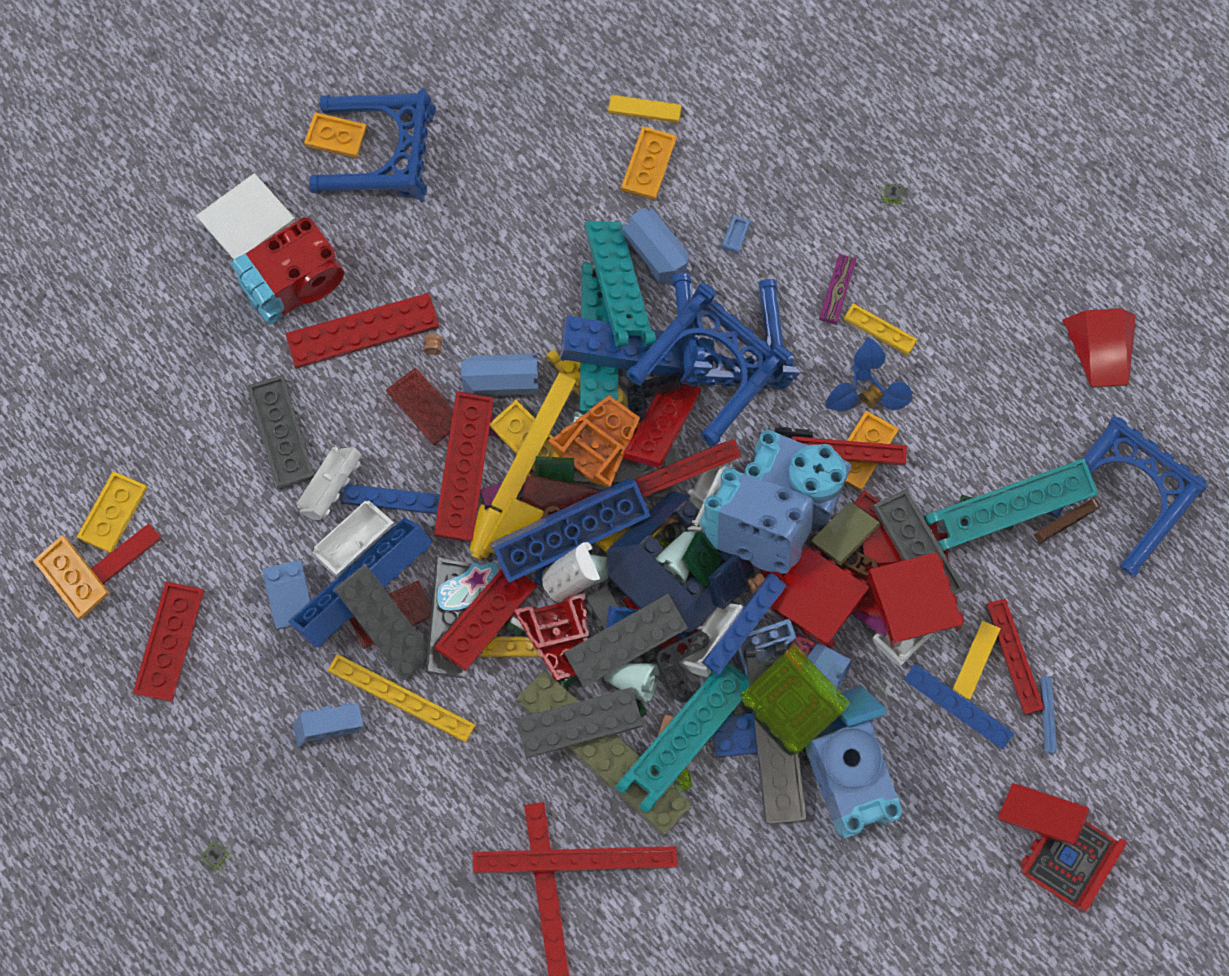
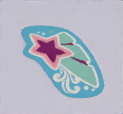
M491 562L481 566L478 563H473L465 573L441 584L437 592L440 608L444 610L468 608L498 573L497 564Z

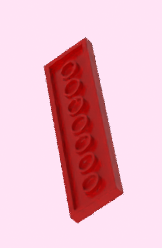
M425 293L288 332L285 335L295 369L440 327L430 295Z
M456 391L434 537L465 542L473 541L494 397Z

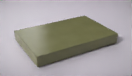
M849 502L811 540V543L842 565L880 526V523L852 502Z

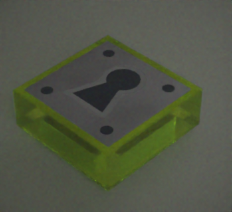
M885 183L883 202L901 204L903 185Z
M213 841L200 858L218 870L230 853Z

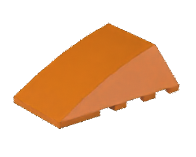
M609 395L592 407L586 414L576 419L570 426L565 427L559 434L549 439L548 443L559 457L574 458V469L589 481L610 488L623 459L624 451L632 438L640 417Z

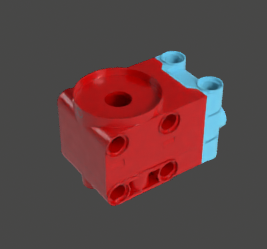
M308 217L299 219L247 253L235 258L231 263L232 268L239 276L237 282L247 294L251 305L255 310L259 311L267 324H273L303 303H312L324 298L341 283L344 277V270L338 263L332 246L313 220Z

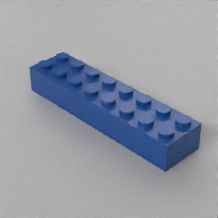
M567 315L562 328L560 359L629 370L631 366L636 365L650 347L642 345L641 336H628V345L626 347H616L610 322ZM651 329L655 332L656 340L664 332ZM700 337L704 344L714 351V339ZM681 340L670 349L650 374L665 375L675 372L682 379L685 371ZM710 358L705 359L704 362H709L713 368V361Z
M629 478L495 540L490 545L508 582H511L560 559L582 543H595L650 517V514L636 481Z
M404 517L288 622L313 647L317 648L323 645L332 633L337 632L345 621L354 617L334 591V588L364 564L369 567L383 588H385V585L397 578L400 572L405 567L410 566L418 555L426 552L429 545L433 542L419 525Z

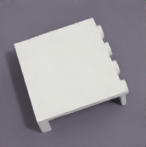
M255 173L196 215L201 227L206 228L233 259L242 256L296 222L292 214Z

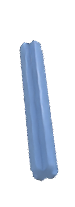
M1042 676L1040 678L1041 701L1044 707L1042 716L1045 753L1054 754L1057 752L1052 678L1050 676Z

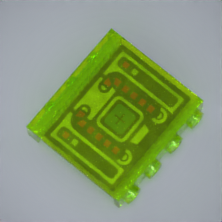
M795 644L740 695L743 703L747 707H751L756 712L757 718L765 722L770 727L772 734L779 737L784 742V746L790 752H794L795 755L851 704Z

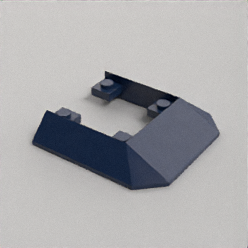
M671 491L649 511L650 517L637 522L607 550V577L640 609L669 594L688 629L681 633L691 634L718 608L711 585L705 589L693 576L681 585L655 560V557L664 548L652 535L673 515L689 527L692 521L696 520L700 511L689 500L690 496ZM718 551L723 558V563L733 556L727 552ZM740 558L747 579L754 572V569L749 560Z

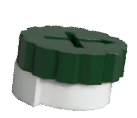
M514 617L505 625L522 637L526 633L519 620Z

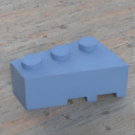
M790 619L754 630L749 634L736 652L744 675H748L744 646L755 645L757 662L768 660L774 655V642L784 641L786 646L796 638Z
M351 702L343 703L340 707L334 708L332 706H325L317 711H313V709L304 710L293 724L298 748L304 747V742L316 740V743L322 742V738L333 736L338 738L357 733L364 726L358 703L352 704Z

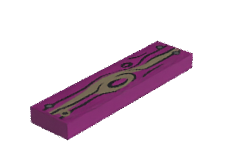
M839 253L819 317L820 321L837 325L857 258Z

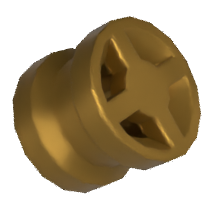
M873 384L868 386L867 391L860 393L861 400L869 408H873L875 403L881 401L883 396L880 389Z

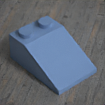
M301 560L262 568L276 630L291 627L292 625L288 621L311 601L305 570Z

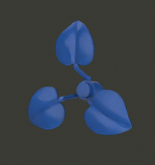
M867 337L854 356V364L852 366V371L855 374L852 377L854 380L853 388L850 383L838 385L828 396L825 406L828 409L837 411L852 409L858 401V394L854 392L857 390V380L867 381L870 379L885 393L881 398V403L887 409H901L907 406L913 397L909 385L905 382H894L885 390L873 378L870 372L871 368L877 369L883 365L885 353L876 341Z

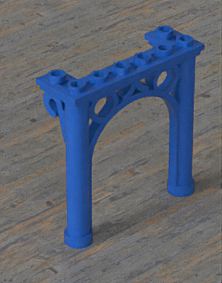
M421 88L418 93L334 97L321 95L320 109L322 113L377 111L388 114L398 125L399 142L394 155L388 163L374 172L311 175L309 179L311 193L384 189L397 191V194L401 197H415L416 200L424 202V195H427V185L422 181L421 170H424L423 154L426 153L425 138L428 136L426 125L427 122H433V115L436 114V106L432 103L431 96L428 95L426 89ZM392 109H396V110H399V111H398V113L396 114ZM406 113L408 116L413 117L409 123L401 121ZM414 128L413 136L409 135L407 130ZM412 146V148H411V157H410V155H409L408 153H406V151L408 150L409 147ZM407 159L406 168L398 170L395 165L400 160ZM392 169L395 174H387Z
M678 273L672 276L678 315L692 300L693 296L691 276L688 273ZM764 279L758 285L765 341L772 349L776 343L784 346L776 293L778 287L775 279ZM694 319V321L688 326L686 330L697 328L695 324L696 319ZM699 335L687 336L681 339L685 371L681 383H688V385L692 386L697 384H706V386L723 385L724 387L740 386L741 372L736 359L728 358L712 351L704 344ZM788 351L791 354L788 360L780 369L773 373L761 389H786L801 373L797 366H793L794 357L791 351ZM754 355L744 358L746 363L754 364L757 361V357ZM710 358L715 362L716 368L713 369L712 365L709 362H704V360ZM722 366H723V368H727L729 371H720V370H721V368H722ZM749 370L747 372V381L756 370Z
M701 282L693 294L692 300L636 365L630 367L626 375L633 383L641 385L670 349L679 340L687 336L703 335L725 345L735 356L739 364L741 382L735 395L700 434L707 444L715 446L719 443L720 437L773 373L783 366L791 354L788 353L784 346L777 343L771 349L765 340L759 339L750 328L743 326L737 317L726 312L721 304L715 303L713 299L717 293L714 292L710 285ZM701 318H710L714 322L715 328L705 329L701 323ZM694 319H696L695 324L697 328L686 330L688 326L694 321ZM720 325H722L729 332L726 333L720 331V333H718L717 331ZM737 339L746 345L741 351L738 350L740 346ZM751 352L755 355L757 363H746L743 356L744 353ZM747 370H756L747 381Z
M1113 416L1105 431L1083 457L1090 474L1100 466L1108 463L1130 464L1144 471L1154 481L1161 496V511L1158 519L1128 557L1119 565L1123 571L1135 578L1140 572L1141 566L1197 496H1201L1208 485L1205 484L1206 481L1202 477L1194 476L1190 473V469L1182 463L1179 465L1175 462L1171 454L1168 452L1163 453L1159 450L1155 442L1144 439L1140 431L1129 428L1125 420ZM1120 443L1128 444L1133 449V454L1129 457L1121 456L1117 449ZM1113 446L1115 456L1102 459ZM1138 449L1150 457L1148 459H1134ZM1156 462L1168 470L1160 478L1157 476L1159 472L1156 469ZM1165 477H1172L1178 482L1179 488L1174 491L1165 489L1163 479ZM1167 495H1178L1167 508ZM1063 508L1049 512L1048 514H1050L1054 518H1057L1059 514L1062 512Z

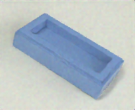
M733 215L721 248L739 254L751 221Z

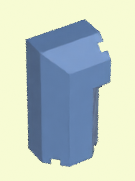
M652 207L649 208V211L646 208H642L628 219L630 221L628 226L626 224L622 226V234L648 265L650 274L657 283L673 286V275L687 273L689 253Z
M537 353L469 357L461 362L463 391L488 397L539 394Z
M817 643L798 671L829 702L842 686L843 679L849 672L852 660Z

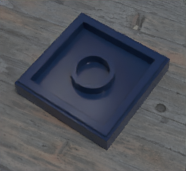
M733 555L708 577L717 605L721 609H725L749 588L740 557L737 555Z

